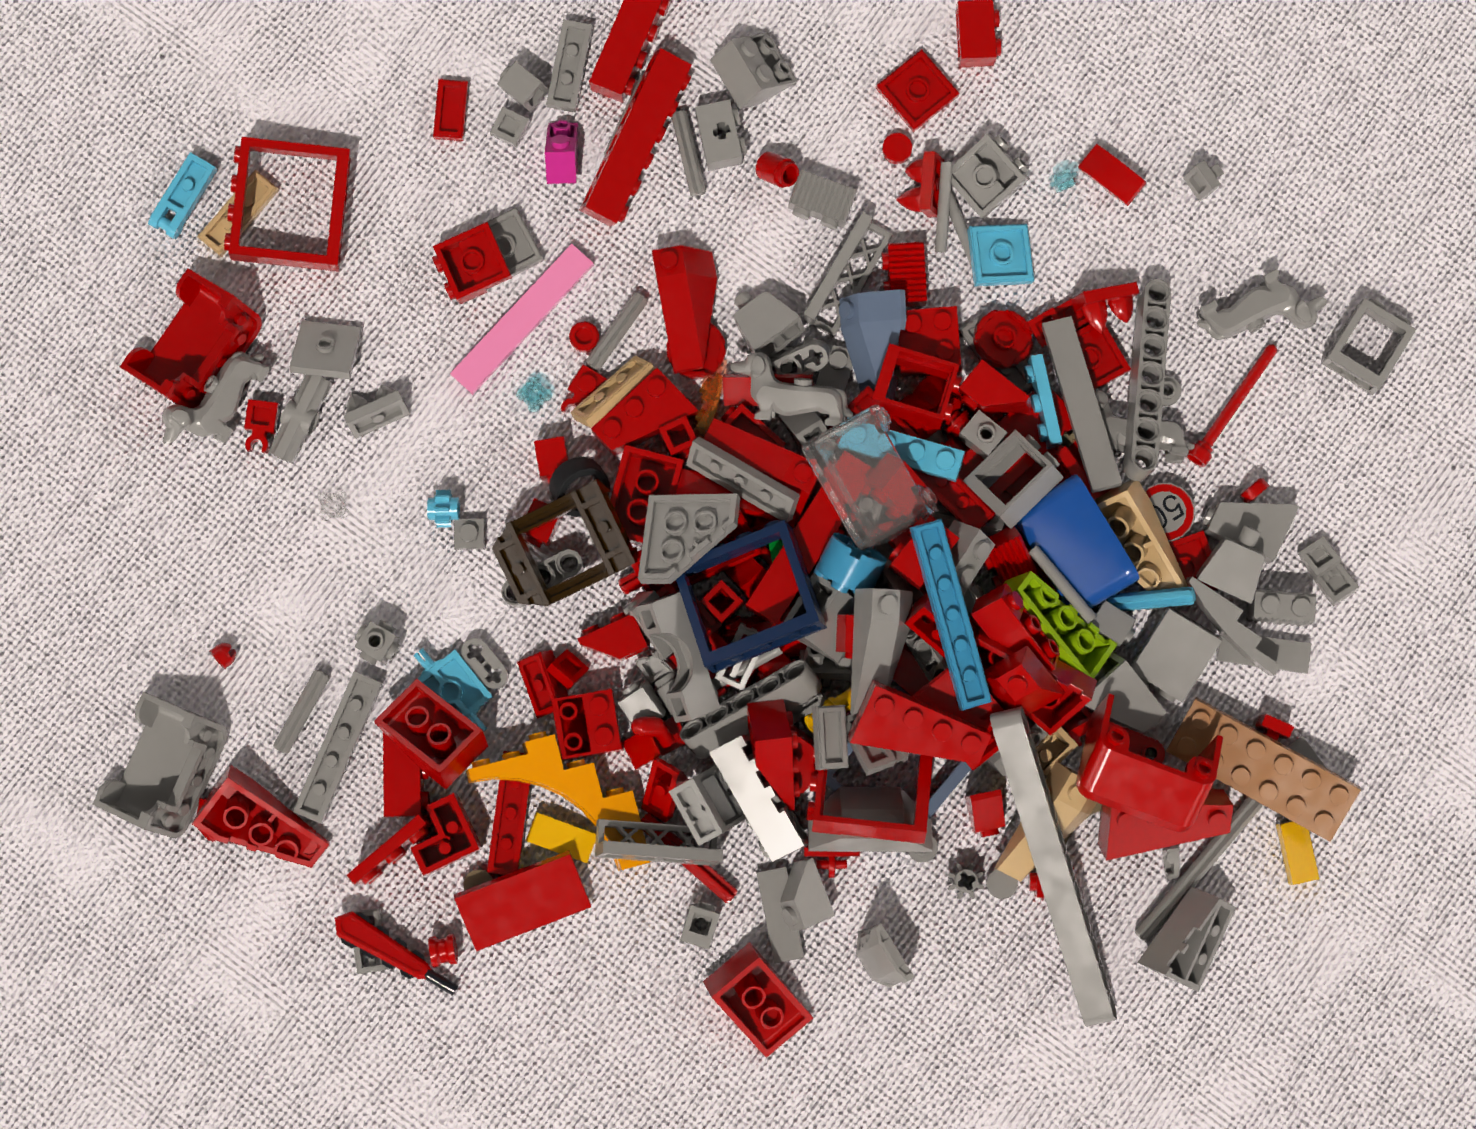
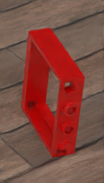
M241 137V146L236 145L234 151V163L238 164L237 175L232 174L231 192L235 193L234 204L229 203L227 221L232 222L231 233H226L224 240V250L229 251L230 259L234 261L339 272L351 162L350 149ZM251 151L337 161L327 255L240 246Z
M850 711L846 712V716L851 715ZM815 752L813 754V763H815ZM919 755L913 825L823 815L828 769L818 770V773H811L810 791L816 792L815 802H808L807 820L813 821L812 832L924 844L927 833L933 757Z

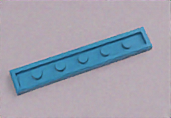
M942 519L910 527L959 709L966 710L990 703L992 699Z

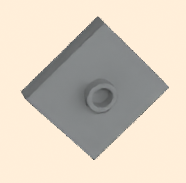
M302 320L290 362V373L350 380L362 335L361 327Z

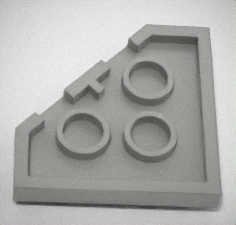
M737 493L649 495L638 574L640 583H673L731 533L738 524L739 495Z

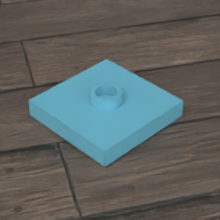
M1027 224L969 226L967 233L974 287L1032 284L1034 282Z

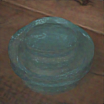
M1067 168L1052 175L1055 181L1049 184L1051 188H1055L1057 193L1062 192L1079 183L1076 178L1078 173L1077 171L1071 173L1070 169Z

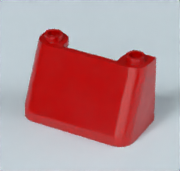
M187 268L176 286V296L184 302L151 352L143 347H136L128 353L120 368L173 403L188 408H195L201 403L207 393L204 391V385L209 377L212 375L217 376L224 363L235 352L242 351L245 353L261 329L262 320L256 312L233 294Z

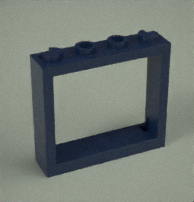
M785 520L768 522L764 525L763 529L756 532L741 533L736 537V540L727 544L718 543L676 579L704 667L712 673L827 628L794 530ZM782 539L807 613L712 651L688 577Z

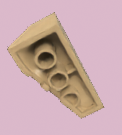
M1129 480L1095 500L1134 564L1140 577L1137 582L1143 588L1151 591L1188 587L1153 504L1139 481Z
M1056 761L1046 778V783L1063 838L1066 839L1092 813L1097 802L1085 798L1078 791L1076 786L1078 772ZM1021 822L994 867L1020 882L1035 868Z

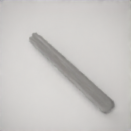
M1250 797L1244 800L1232 815L1230 833L1212 838L1137 927L1135 933L1140 939L1145 942L1150 941L1171 916L1190 888L1198 884L1261 809L1262 804Z

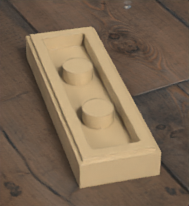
M254 170L247 180L242 233L279 192V189L257 170ZM235 193L197 236L220 257H223L227 252L224 250L225 234L231 233L232 222L227 221L229 203L234 204Z
M638 356L631 358L570 412L573 418L589 428L593 427L655 370L653 364Z

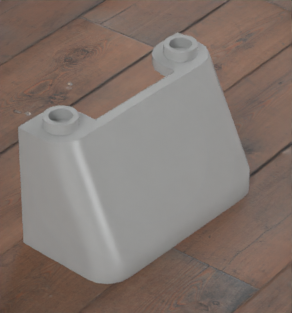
M142 692L135 707L136 720L145 725L121 780L109 779L99 787L92 804L144 830L170 838H178L185 833L192 820L199 798L202 797L224 748L228 732L226 727L154 695Z

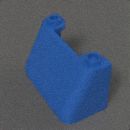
M1077 474L1056 485L1014 526L1021 534L1023 541L1028 543L1031 550L1035 546H1039L1090 608L1097 606L1124 590L1140 578L1128 554ZM1051 581L1059 594V600L1065 605H1069L1070 602Z

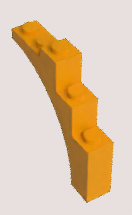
M546 731L528 735L529 741L522 744L525 755H520L518 750L501 755V761L491 763L489 758L472 762L473 768L466 771L469 783L488 780H510L545 788L562 796L581 810L595 826L598 819L641 822L633 790L625 792L623 787L606 791L607 797L603 798L594 762L586 764L585 759L567 763L568 769L564 770L555 734L547 736ZM605 827V841L620 842L623 839V836L616 828ZM633 829L624 830L629 834ZM638 830L631 836L636 843L647 844L643 830ZM614 859L618 871L651 862Z

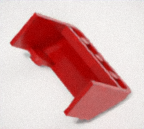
M1109 693L1089 718L1076 780L1078 791L1087 799L1172 831H1187L1195 823L1217 777L1223 736L1217 735L1198 756L1193 757L1186 764L1185 772L1128 751L1130 745L1128 732L1122 726L1109 721L1114 695Z

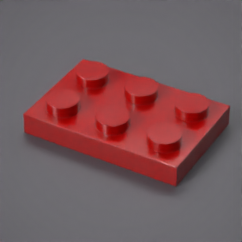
M418 814L349 872L347 877L354 885L372 884L384 874L381 869L387 863L394 865L407 854L405 850L407 846L411 843L413 845L415 843L419 844L431 834L428 829L433 825L432 821L426 815Z

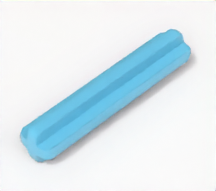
M1181 587L1115 594L1108 598L1107 602L1122 611L1192 605L1196 601V594L1193 587Z

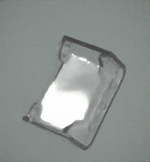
M873 405L802 444V450L841 521L854 543L863 551L881 547L909 530L910 527H913L920 517L925 520L930 515L932 516L939 511L936 506L937 498L929 487L924 488L921 485H916L890 440L887 432L890 431L889 424L892 421L888 412L883 407L880 408L879 405Z

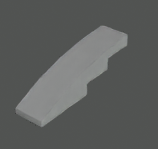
M1193 576L1187 577L1186 583L1188 587H1193L1195 591L1196 603L1218 632L1255 666L1267 675L1275 676L1282 665L1256 649L1262 637L1237 621L1244 610Z

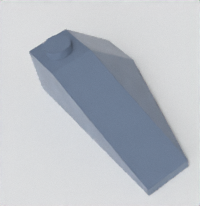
M902 289L861 292L839 299L841 331L860 392L867 386L873 391L875 390L889 343L898 346L900 330H905L907 320L905 290ZM894 372L886 394V398L895 400L898 380Z

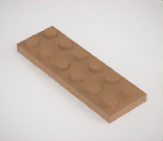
M1196 697L1166 752L1188 763L1193 757L1198 756L1217 735L1223 736L1217 780L1331 842L1360 793L1361 787Z

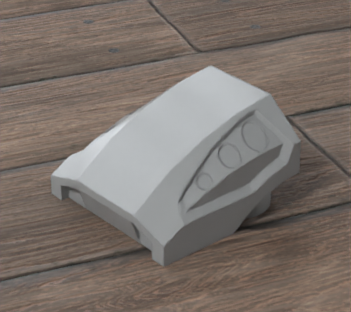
M878 923L858 934L856 956L872 981L891 988L896 984L906 983L914 978L913 973L882 923Z

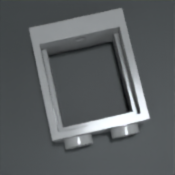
M1364 298L1356 306L1321 364L1371 395H1374L1381 389L1417 329L1410 326L1411 322L1401 315L1394 316L1384 310L1385 306L1379 301ZM1364 313L1401 335L1378 375L1341 353L1342 348Z
M1016 429L963 480L1010 529L1064 478L1056 469L1060 465L1059 462L1049 452L1042 455L1038 451L1041 448L1038 442L1029 434L1024 438ZM1026 452L1043 469L1005 505L989 488Z
M716 765L669 791L698 846L721 835L745 819V814L733 794L730 795L728 793L730 788Z

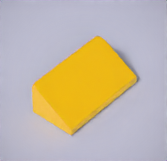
M1293 821L1276 824L1288 884L1296 885L1318 880L1319 874L1309 830Z

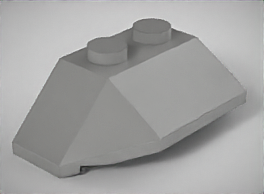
M839 787L824 803L823 815L913 825L915 802L901 787ZM929 818L924 844L812 832L813 821L808 820V851H933L932 821Z

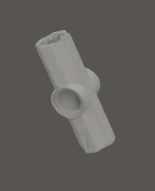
M305 375L294 400L291 399L282 413L280 421L282 425L270 447V454L294 464L306 437L312 434L320 417L319 409L332 383L321 376Z

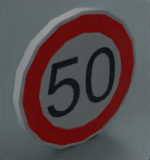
M1157 483L1149 486L1145 492L1153 504L1168 541L1172 542L1182 538L1191 529L1195 520V506L1191 496L1182 487L1173 483Z

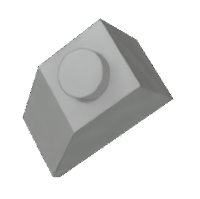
M813 858L798 860L793 863L780 901L783 910L782 917L791 931L807 929L835 916Z

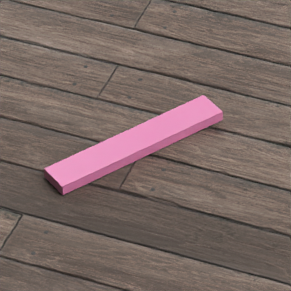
M571 244L452 370L450 375L473 395L594 266V263Z

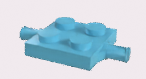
M424 648L419 650V652L426 661H424L419 653H415L414 657L425 669L418 680L474 724L476 723L485 732L488 728L478 718L477 714L481 707L493 698V695L457 650H453L445 658L435 662Z

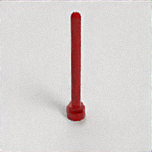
M1274 344L1266 346L1201 441L1198 440L1196 444L1192 443L1195 447L1189 450V454L1186 457L1194 464L1206 467L1212 458L1211 453L1213 449L1211 447L1276 355L1277 347Z

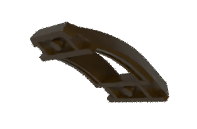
M598 479L505 524L506 527L501 536L495 541L492 550L519 604L549 606L638 562L637 546H632L607 495L610 490ZM578 509L603 562L551 588H547L522 535Z

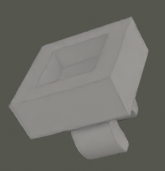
M1203 160L1196 164L1183 179L1200 202L1221 185L1217 178L1223 175L1224 172L1218 163L1209 167L1206 161Z

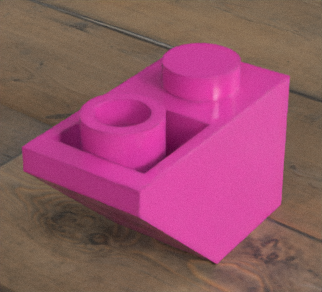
M559 120L554 123H548L545 145L547 184L577 183L578 122L570 123L566 120Z

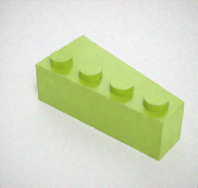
M1032 571L1006 580L1004 584L1007 583L1012 591H1016L1021 596L1024 607L1030 615L1037 617L1046 636L1056 642L1060 653L1058 660L1095 678L1117 644L1110 638L1104 639L1099 634L1100 629L1092 622L1087 624L1083 621L1071 604L1065 605L1059 600V594Z

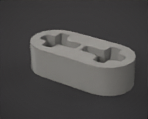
M471 638L463 644L461 649L462 657L486 687L493 690L504 687L508 682L509 674L506 667L491 648L478 638ZM471 645L475 647L482 645L483 649L480 653L485 659L482 664L475 657L469 659L468 655L471 653L469 647ZM488 664L495 671L501 669L502 673L499 675L501 681L499 683L487 681L490 674L485 667Z

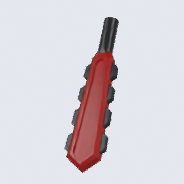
M351 911L335 917L336 935L341 938V943L350 948L359 947L363 955L371 959L380 958L382 965L389 969L397 967L404 977L408 979L413 977L425 979L451 996L454 995L459 987L456 983L431 969L429 964L424 961V955L419 951H409L407 943L399 938H390L389 931L380 925L374 927L371 924L370 918L363 913L355 914Z

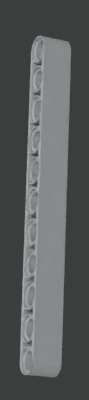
M1022 706L991 713L990 722L1083 1022L1088 1027L1116 1021L1115 1003Z

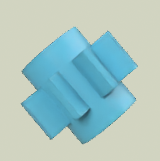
M436 490L435 497H428L427 500L428 520H435L437 528L451 527V522L460 518L459 497H452L451 490Z

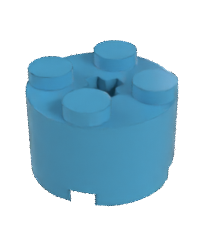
M833 533L813 572L821 578L832 580L830 586L842 593H847L850 589L855 594V589L875 588L885 568L887 558L868 545L865 548L857 544L858 540L852 537Z

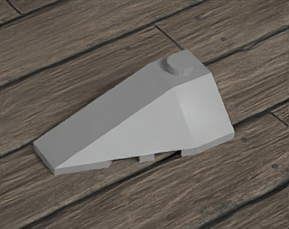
M876 588L855 589L850 714L858 713L872 680H876L889 687L891 686L910 629L904 623L912 609L913 591Z

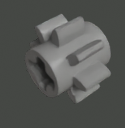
M957 863L956 868L958 872L955 874L947 873V876L953 879V884L949 885L947 889L953 890L956 888L959 891L957 899H961L964 893H968L971 899H975L973 891L976 888L984 889L983 885L978 884V878L984 874L983 872L975 874L972 871L974 863H970L967 870ZM962 873L973 877V881L969 883L970 888L968 890L965 886L959 887L958 881L961 880L960 874Z

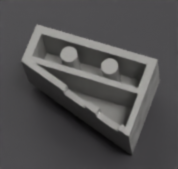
M1191 887L1137 963L1174 982L1199 992L1236 907L1219 897Z

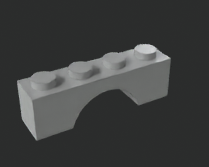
M681 593L665 595L636 606L645 636H652L663 640L669 645L675 655L677 676L673 686L666 693L675 723L692 721L720 709L718 692L712 684L708 669L704 667Z

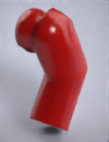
M642 716L635 718L631 723V730L634 734L656 737L662 748L670 747L675 742V738L668 727L659 717Z

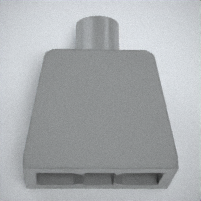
M744 291L734 301L735 305L739 308L733 315L734 320L752 353L762 352L770 358L805 332L800 316L768 291L762 292L756 298H753L747 291Z
M1244 525L1237 540L1224 535L1197 572V579L1251 604L1265 560L1264 553L1254 549L1261 532Z

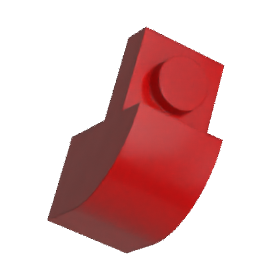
M722 580L700 601L716 621V624L706 631L708 637L714 631H718L744 603ZM701 614L703 623L706 624L707 620Z

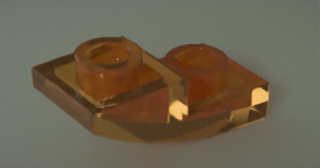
M716 373L713 379L708 377L699 390L702 393L701 403L708 407L707 410L702 408L693 421V424L696 425L694 433L701 438L707 433L713 419H716L722 395V375Z

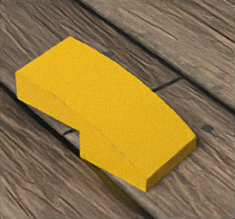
M536 812L526 841L559 854L569 850L573 859L588 863L596 841V834Z

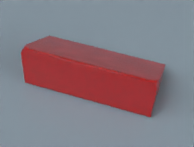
M552 650L538 652L517 662L537 719L553 714L551 699L569 696L566 687L546 671L549 665L556 659Z

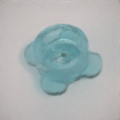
M531 377L523 388L517 390L516 396L518 400L524 401L528 405L530 412L536 413L545 401L552 399V391L545 389L538 377ZM533 392L537 393L536 397H532Z

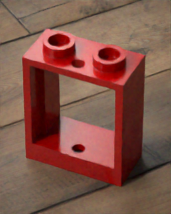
M889 343L869 409L940 430L942 421L949 422L954 404L949 403L951 393L957 394L962 376L957 375L960 365ZM896 365L947 380L937 413L886 398Z

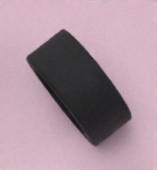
M584 456L575 457L563 462L554 471L550 479L549 490L555 501L565 496L567 488L574 480L588 475L594 476V480L598 479L610 490L608 476L595 460ZM578 509L567 514L574 517L581 516Z

